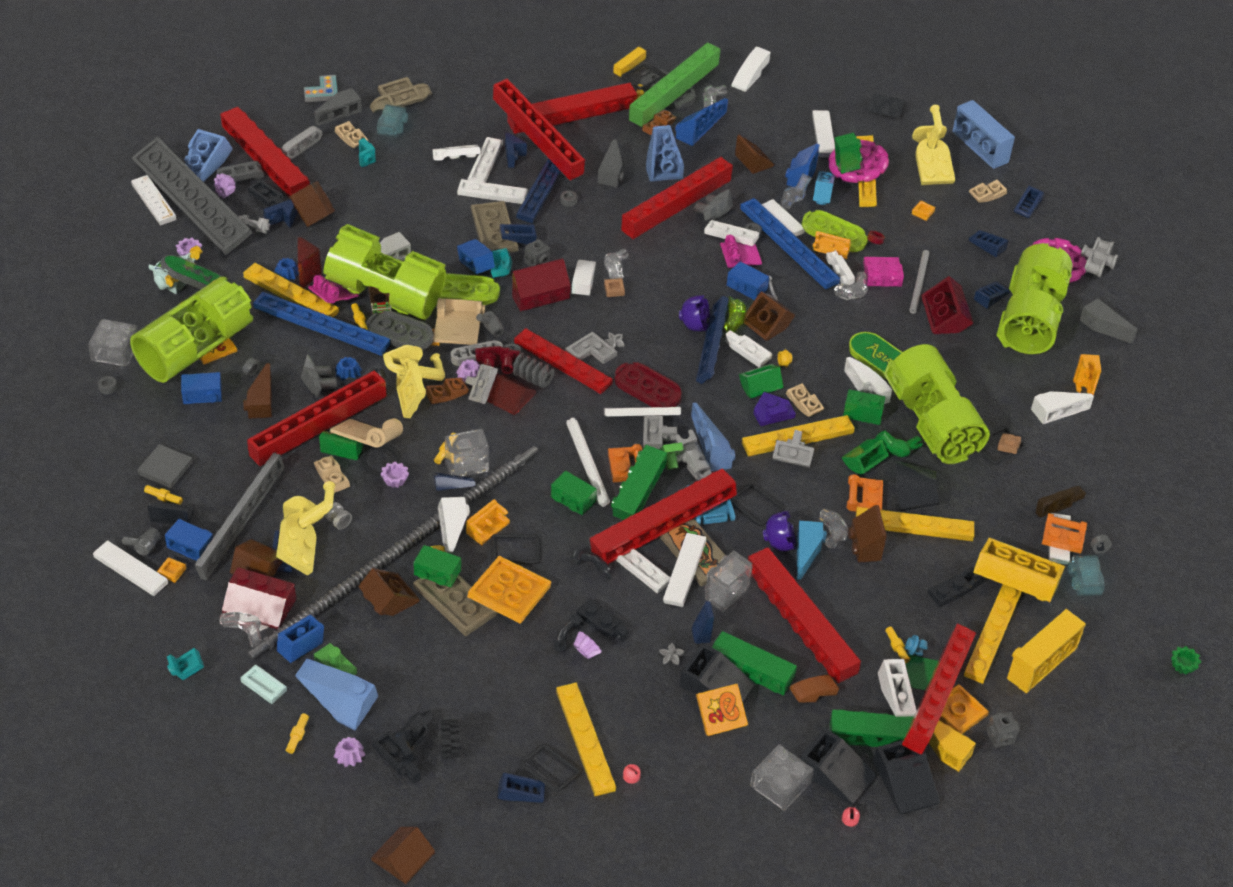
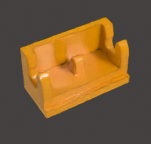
M816 231L813 251L826 254L836 250L838 255H842L843 259H847L851 246L850 239Z
M1080 355L1073 378L1078 393H1081V387H1085L1088 394L1094 395L1101 373L1099 355Z
M493 499L466 521V534L480 545H483L492 538L493 534H497L510 524V520L504 516L508 514V511Z

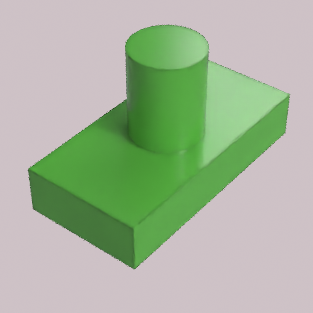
M682 442L663 445L659 450L667 452V470L679 468L677 455L683 451Z
M331 643L314 654V659L318 663L352 675L357 674V668L341 654L338 647H334Z

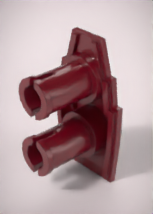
M501 346L475 348L476 361L479 365L501 367V371L504 374H510L513 372V363L520 354V351Z

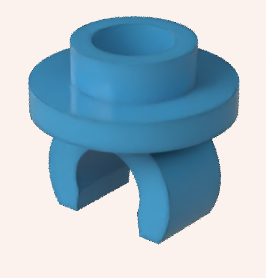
M913 635L912 638L909 637L905 645L908 655L922 656L923 649L927 650L928 642L919 640L917 635Z

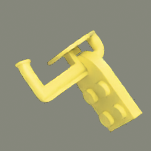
M938 105L930 107L934 125L920 126L912 134V139L919 143L915 155L921 185L953 184L955 182L949 148L943 141L939 140L945 136L947 129L946 126L942 125L940 107Z
M404 345L383 355L386 367L392 372L397 373L396 389L404 418L412 417L413 413L417 411L419 403L426 395L422 378L442 381L445 378L440 354L436 353L430 357V361L433 362L435 368L418 366L423 352L417 346Z
M332 481L324 483V501L318 505L302 496H294L283 503L284 519L280 525L276 557L305 575L313 572L316 533L312 524L321 520L333 507L335 484Z

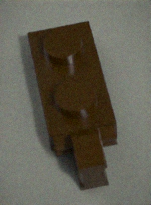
M1074 486L1038 499L1035 513L1041 518L1047 516L1048 513L1051 514L1072 507L1073 502L1085 498L1086 492L1080 486Z

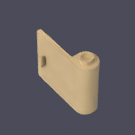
M438 298L433 342L477 344L480 321L476 319V316L485 313V305H482V301Z
M392 418L387 420L381 429L348 419L331 428L330 432L373 447H380L400 436L403 432V425L398 419Z

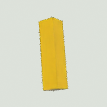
M637 47L614 64L613 73L621 77L622 74L633 69L646 59V50Z

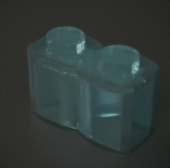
M386 104L377 123V134L394 138L402 134L404 123L408 121L406 108Z
M1096 555L1073 556L1072 561L1068 563V572L1072 574V588L1076 590L1077 595H1102L1104 579L1100 571L1098 557Z

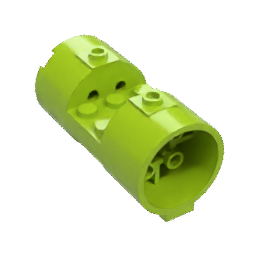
M349 224L340 228L339 234L336 236L338 241L333 247H330L325 260V279L342 285L343 288L348 289L353 294L361 293L367 286L376 287L382 293H390L389 304L398 313L411 314L422 320L428 319L437 306L438 298L441 297L446 281L445 264L414 251L406 255L404 262L381 253L380 237Z
M1040 243L1029 246L1023 251L1018 265L1014 268L1009 286L1013 296L1008 301L1006 311L1002 312L997 331V337L1004 348L1010 347L1024 354H1039L1053 346L1063 313V307L1060 302L1066 296L1073 268L1070 256L1060 247L1057 249L1050 247L1049 244Z
M219 277L133 334L130 338L133 354L148 375L158 382L165 383L252 323L253 316L250 315L249 311L252 308L250 304L251 299L241 285L238 286L236 283L230 284L226 277Z
M928 344L917 345L902 352L895 360L889 361L884 375L899 400H903L906 407L913 410L917 415L919 421L916 428L932 454H936L942 463L956 464L968 460L967 456L975 451L979 453L989 440L990 432L971 401L961 397L954 387L957 382L955 376L936 347Z

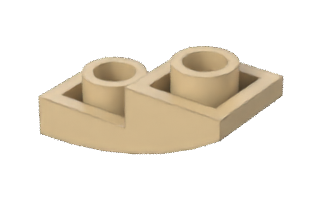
M350 121L335 127L336 134L352 148L359 146L360 139L365 138L368 141L359 128L355 129Z
M995 180L988 185L981 183L970 189L969 193L978 202H988L1006 195L1007 189L998 180Z
M803 383L788 389L786 392L791 402L808 417L825 409L815 394L810 395Z
M332 455L314 462L324 483L332 481L335 484L334 493L350 487L349 480L341 472L339 463Z

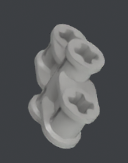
M1097 237L1093 249L1084 245L1081 256H1084L1087 260L1085 265L1086 273L1095 274L1100 278L1105 266L1110 267L1112 270L1114 269L1118 255H1111L1114 245L1113 241L1108 242Z

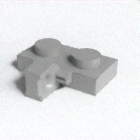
M481 364L476 378L467 376L465 383L473 386L468 398L469 400L486 404L498 369Z
M644 416L643 449L645 445L660 449L663 442L675 440L677 427L663 425V416Z
M795 430L793 439H788L787 442L776 440L772 460L810 468L814 448L804 446L805 442H801L802 431Z

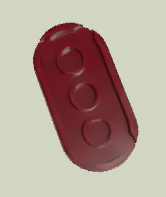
M623 363L615 370L614 381L617 387L651 407H676L681 402V388L677 383L641 363Z

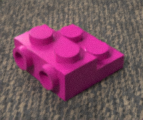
M864 257L863 264L867 286L902 287L904 274L899 257Z

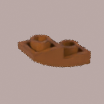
M663 110L654 114L653 121L644 124L642 131L652 135L653 127L671 126L677 117L669 111Z
M462 378L445 379L443 385H431L425 388L426 395L431 404L456 399L467 394L469 391Z
M830 675L808 678L792 684L789 688L799 703L816 702L819 696L837 695L839 691L838 686Z

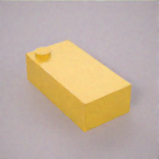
M989 537L979 554L973 573L1033 595L1040 601L1051 602L1065 566Z
M1065 609L1022 648L1018 647L1013 652V660L1007 679L1027 694L1078 648L1086 623Z

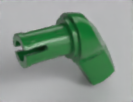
M886 430L878 433L875 439H882L887 452L897 457H907L910 451L923 445L922 442L917 444V442L922 441L919 436L904 441L894 438Z

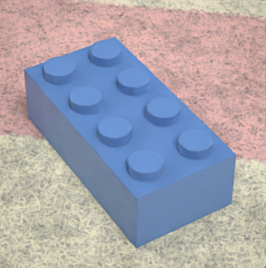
M974 100L959 105L952 132L993 169L1009 163L1015 137Z

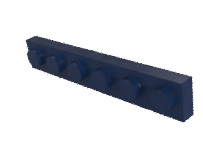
M549 158L516 215L517 219L533 223L561 174V171Z
M722 296L712 305L696 381L700 384H703L707 379L710 380L715 373L716 356L720 348L719 342L723 335L722 328L726 321L725 314L728 311L729 299L725 296Z

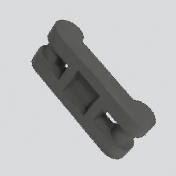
M259 161L222 167L216 172L217 174L231 176L234 182L251 178L262 179L264 177Z

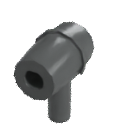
M492 311L476 316V319L482 322L484 327L494 337H499L504 333V328L499 318Z
M149 528L140 538L123 537L122 543L134 546L135 551L139 555L147 556L155 548L160 538V532L155 528Z

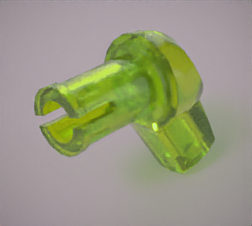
M729 296L730 300H728L727 305L729 308V318L725 322L724 327L728 332L730 330L735 332L744 322L746 306L742 300Z

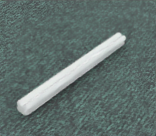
M575 418L567 420L566 424L591 486L597 488L596 498L598 503L605 507L610 503V499L578 421Z

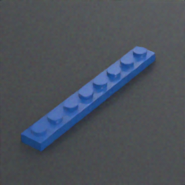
M755 198L741 204L740 209L754 223L759 224L762 230L825 290L840 282V277Z
M262 292L253 302L255 309L381 356L390 346L389 338Z

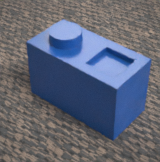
M474 239L457 246L459 261L475 274L495 267L493 252L478 240Z
M741 261L728 272L727 286L753 300L757 298L761 291L765 293L768 290L769 276Z
M220 372L181 375L183 404L222 402Z
M178 519L165 534V540L168 549L197 561L206 550L207 545L213 540V534L206 529H201Z
M308 615L278 633L277 652L292 663L323 644L324 626L312 615Z

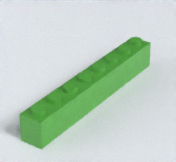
M707 42L630 104L629 121L643 127L644 124L652 120L654 114L663 111L719 65L720 48Z

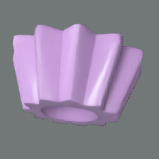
M217 174V177L214 178L215 192L218 193V197L224 199L235 192V182L231 176Z
M184 238L183 241H179V244L176 245L177 253L180 256H185L190 253L189 251L192 247L198 245L201 248L202 244L199 243V240H194V238Z
M473 359L463 361L457 370V378H462L464 382L467 376L476 378L480 365Z
M387 463L386 467L382 468L381 476L387 486L399 488V486H403L409 475V472H407L408 467H403V463Z
M583 632L578 633L574 647L585 658L590 659L602 652L589 636Z
M343 738L335 748L334 758L338 759V764L343 763L345 767L348 765L355 766L356 762H362L361 757L365 756L364 747L355 738Z

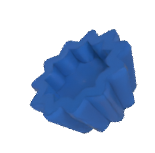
M283 258L279 260L274 273L290 281L291 279L295 280L296 276L300 275V268L293 259Z
M351 357L340 359L335 368L336 377H340V380H346L348 377L356 379V377L361 376V367L356 359Z

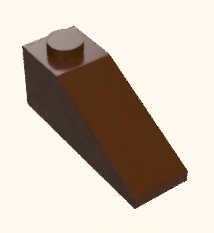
M266 363L247 391V399L243 400L244 411H248L249 419L272 417V376L270 363Z

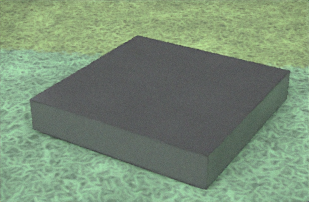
M159 444L139 467L137 472L140 476L172 488L193 463V459L190 456Z

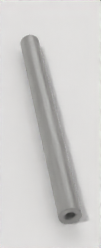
M924 250L922 253L909 310L912 314L917 312L929 258L928 250Z

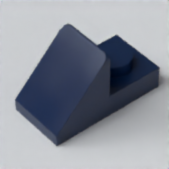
M505 133L508 168L515 167V160H518V156L527 155V143L510 133Z
M291 199L263 209L264 219H268L270 225L284 221L289 228H291L298 214Z

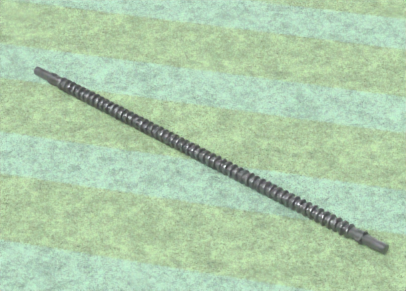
M533 446L522 455L518 454L513 461L510 460L508 464H504V467L501 466L500 470L497 469L496 473L493 472L492 476L489 475L488 479L485 478L484 482L480 481V485L476 484L475 487H472L471 490H468L467 493L460 497H465L466 504H471L472 500L475 501L476 497L479 498L480 494H484V491L487 492L489 489H492L493 486H496L497 483H500L501 480H504L505 477L516 471L517 467L526 464L525 461L538 452L537 447ZM439 512L438 515H434V518L431 517L425 524H421V527H417V530L409 533L408 537L404 536V540L400 539L399 543L396 542L395 546H391V549L382 552V556L378 555L377 558L373 559V562H369V565L360 568V572L356 571L355 575H351V578L342 581V585L338 584L337 588H333V591L324 594V598L320 597L319 601H315V605L311 604L310 608L306 607V611H301V615L297 614L296 618L292 617V621H287V625L283 624L282 628H278V631H273L272 636L265 637L262 643L248 652V656L253 660L265 650L272 649L278 641V633L308 615L315 617V614L319 615V611L322 612L324 608H328V604L332 605L333 601L336 602L338 598H342V594L346 595L347 591H351V588L360 585V581L364 580L372 568L382 569V565L386 566L387 562L390 563L391 559H395V556H399L400 553H404V550H408V546L412 547L413 543L416 544L417 540H421V537H425L430 531H434V528H438V525H440Z

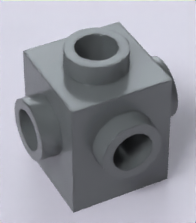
M537 239L525 246V263L531 267L550 262V248L548 245Z
M1011 712L997 713L991 716L989 725H987V734L994 748L1014 744L1020 731L1019 723L1014 719Z

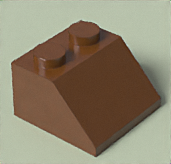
M761 291L741 321L764 340L768 341L786 330L795 314L771 295Z
M874 505L852 520L851 527L848 528V537L853 541L852 553L856 555L858 562L881 561L887 535L879 505Z
M372 568L358 586L363 592L364 598L373 604L374 610L380 615L394 616L420 601L403 578L395 572Z

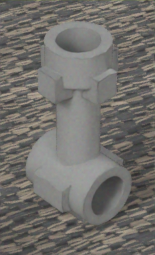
M243 214V216H239L247 226L257 228V232L267 233V230H269L270 223L268 219L259 218L256 221L249 219L248 215Z

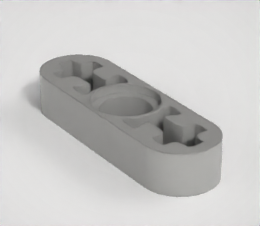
M315 126L309 127L285 143L282 147V153L286 157L293 159L317 143L322 137V131Z
M493 340L455 348L451 351V363L460 366L467 359L476 361V355L472 354L475 352V348L503 347L501 342Z

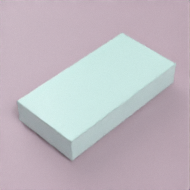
M256 664L241 677L243 684L271 704L287 691V687Z

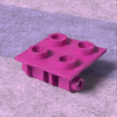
M731 234L726 236L725 243H720L728 268L734 267L740 261L748 266L762 265L756 244L749 246L735 242V237Z
M322 275L314 276L313 286H308L311 291L327 303L350 300L359 296L358 294L350 293L342 285L329 282Z

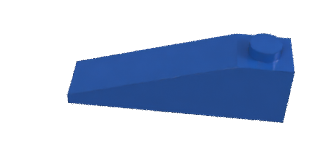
M724 98L678 122L675 128L676 139L693 146L727 112L728 99Z

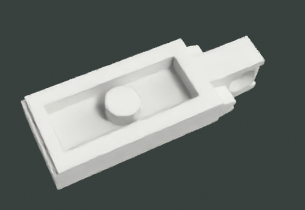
M478 145L433 149V159L441 161L447 156L450 159L460 158V155L476 157V154H480V147Z
M836 250L826 253L827 262L833 265V271L840 277L841 285L845 286L848 292L854 291L855 276L842 255H838Z
M731 330L726 333L725 342L734 351L759 368L772 359L771 352L746 335L738 336Z

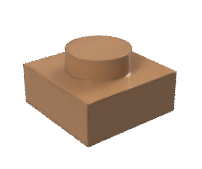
M622 278L604 280L607 297L625 295Z
M1003 433L998 443V451L1017 454L1021 444V437Z

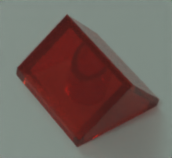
M298 237L300 287L305 288L313 281L314 276L322 274L320 249L302 237Z
M497 373L487 401L516 415L536 394V390L507 375Z

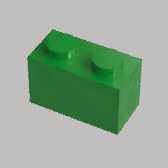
M854 132L835 137V163L840 173L843 174L860 169V162L862 161L860 153L862 144L860 139L855 136Z
M849 389L843 416L848 415L849 419L880 425L886 396Z
M565 470L551 484V497L556 502L569 507L570 510L583 515L596 502L597 488Z
M426 545L422 547L414 561L415 576L450 588L461 572V557Z

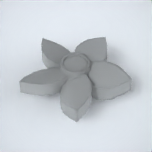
M609 332V339L604 341L614 349L616 346L624 347L622 341L623 334L613 335Z
M673 643L668 646V650H659L660 654L665 656L663 664L672 661L673 664L679 665V657L684 654V650L675 649Z

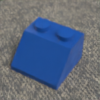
M820 144L812 145L798 152L796 158L792 159L791 168L787 169L785 178H788V186L802 190L807 189L816 171Z

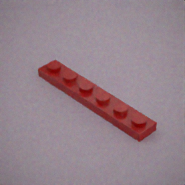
M527 328L514 338L516 345L599 394H602L612 385V378Z

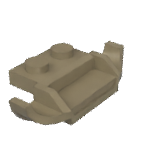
M405 77L379 85L378 91L381 96L371 103L370 108L373 113L379 110L393 111L413 103L422 102L428 95H432V91L424 83L413 86L409 78Z

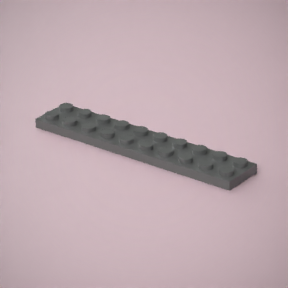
M156 137L132 157V160L225 255L253 233L159 137Z

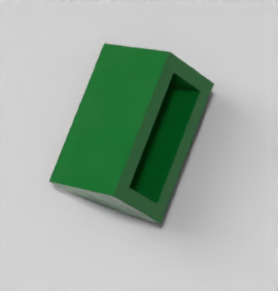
M774 364L739 374L741 385L749 398L760 396L763 392L769 393L784 388L780 367Z
M323 431L319 436L320 452L358 460L364 447L361 442L328 431Z
M867 439L841 458L850 470L857 474H864L887 458L889 454L882 439Z

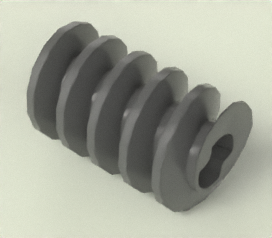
M520 353L514 362L513 374L516 377L520 376L523 380L532 382L534 385H539L540 388H546L553 379L554 369L552 368L549 371V365L543 367V363L539 362L537 364L536 359H532L530 362V356L524 358V354Z

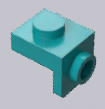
M363 138L359 140V164L361 167H365L376 162V156L372 143Z
M507 248L492 251L495 265L491 269L493 278L504 277L510 274L513 262Z
M195 648L177 659L171 654L167 656L169 672L182 680L204 668L200 653Z

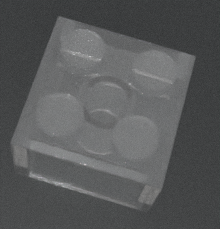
M101 319L88 343L91 360L127 367L133 355L130 338L138 332L137 325Z
M483 429L445 436V463L449 474L467 476L489 471V445Z
M735 551L731 552L728 556L725 555L716 567L710 568L707 572L705 599L724 612L749 589L753 563Z
M779 744L752 771L750 786L785 811L811 784L814 769Z

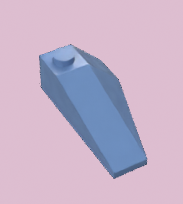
M670 125L653 127L646 161V170L650 182L683 178L684 163Z
M197 129L189 142V152L185 156V164L204 182L226 161L233 148L224 136Z
M692 403L691 417L705 460L711 468L710 471H717L722 468L731 469L732 462L735 460L734 449L730 448L728 440L699 405Z
M310 659L305 660L295 675L305 688L318 699L320 704L332 714L337 722L356 731L378 698L375 685L358 676Z

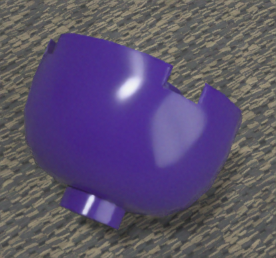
M704 295L690 297L683 303L682 310L679 311L680 320L683 321L689 330L695 332L707 331L708 323L706 324L707 318H710V309L707 299H703Z
M788 511L773 514L766 522V529L763 530L765 542L769 541L771 547L775 550L790 551L796 549L794 546L796 545L793 524H790L787 520L791 518Z

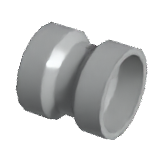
M337 502L333 503L332 509L324 515L329 522H333V525L338 530L346 528L352 521V515L348 511L343 510V507Z

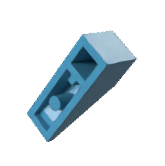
M819 171L813 196V201H816L817 204L826 205V203H830L835 176L832 173Z
M799 521L797 531V580L802 579L821 551L822 542H826L827 531H823V522Z

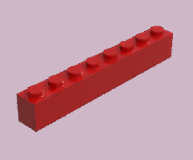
M508 79L494 84L493 100L569 180L583 175L585 159Z
M631 83L537 102L532 105L553 126L630 109V104L637 100V93ZM507 115V122L513 133L523 132Z
M235 107L220 114L222 127L254 161L260 162L261 169L288 197L310 185L308 177L304 176L298 166H295L290 158L286 157L282 150L275 146L272 139L268 138L264 131L260 130L256 123L249 119L246 112H243L239 107Z
M722 157L707 164L623 214L621 231L635 239L731 181L733 165Z
M374 370L247 439L249 456L259 466H262L273 453L280 455L286 453L385 398L386 381Z
M723 468L713 472L652 506L589 538L591 552L609 564L615 561L618 556L628 554L631 550L643 546L736 496V481Z
M767 547L748 556L747 573L756 580L759 588L768 595L770 602L773 605L775 604L780 610L782 617L788 620L793 631L800 635L805 646L812 650L817 661L824 665L828 675L834 678L837 683L857 675L861 665L860 659L773 552Z
M957 623L945 645L902 742L903 746L920 755L923 753L933 735L976 632Z

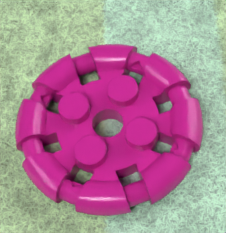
M860 140L862 148H860L862 155L860 169L841 174L835 163V149L831 152L828 159L829 169L834 176L840 177L846 182L872 181L886 171L889 164L888 154L882 146L875 145V142Z
M1043 238L1033 243V245L1046 243L1050 247L1057 249L1060 247L1070 256L1073 268L1069 283L1075 282L1085 275L1087 260L1084 256H1081L1082 249L1077 245L1073 246L1070 241L1060 238H1054V240Z

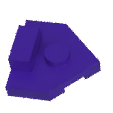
M763 392L753 412L760 426L793 419L796 415L788 400Z

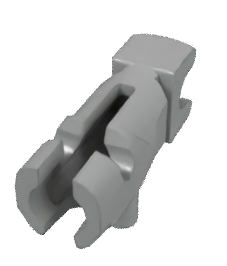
M693 430L688 431L689 437L687 439H682L677 434L675 436L676 443L682 442L683 451L677 455L678 463L686 462L687 469L696 480H701L710 475L711 468L705 460Z

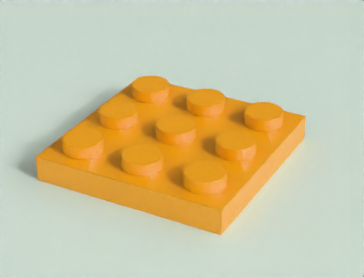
M498 556L468 591L467 597L521 624L550 589L551 581Z

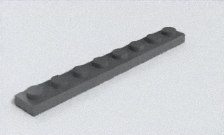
M273 453L269 460L266 461L260 473L257 474L253 483L247 488L241 500L236 504V507L217 531L213 540L207 545L206 550L196 561L195 567L200 579L208 580L284 470L280 454Z

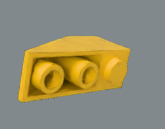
M938 721L929 741L930 746L940 761L958 772L972 756L976 744L969 737L960 734L951 726L941 721Z

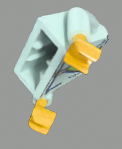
M196 245L190 249V253L179 257L194 263V260H198L203 251ZM151 260L149 269L153 271L154 281L159 289H167L174 294H178L186 283L167 274L168 270L166 268L162 269L161 261Z

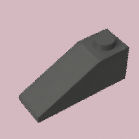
M353 88L336 93L314 112L315 125H324L362 112L361 98Z
M613 139L598 170V183L617 188L619 182L623 181L625 172L622 171L623 163L617 140Z
M1099 299L1084 306L1080 316V321L1094 331L1129 343L1134 342L1138 329Z

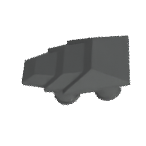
M728 188L716 196L708 194L706 197L708 202L706 204L697 202L694 209H698L695 210L696 213L703 214L704 221L719 219L733 207L730 189Z
M307 355L300 378L312 394L319 397L321 390H335L337 386L335 378H320L330 377V366H315L311 357Z

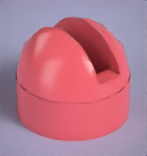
M635 764L627 765L623 771V779L631 784L640 780L641 771L639 767Z
M847 807L842 813V822L850 827L858 824L860 819L859 810L855 807ZM850 813L853 814L854 819H850Z

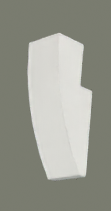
M756 46L735 76L732 87L746 92L761 76L762 69L769 63L770 52Z
M578 260L572 282L573 294L590 295L596 267L595 261Z
M851 357L846 358L844 371L856 389L860 392L886 396L884 404L890 403L892 389L886 381L863 363Z

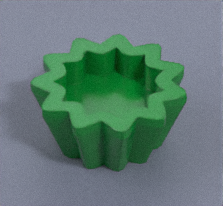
M1185 646L1184 648L1177 647V651H1172V665L1175 667V671H1179L1180 674L1184 673L1187 675L1192 673L1201 664V660L1198 659L1200 655L1196 654L1194 649H1189Z

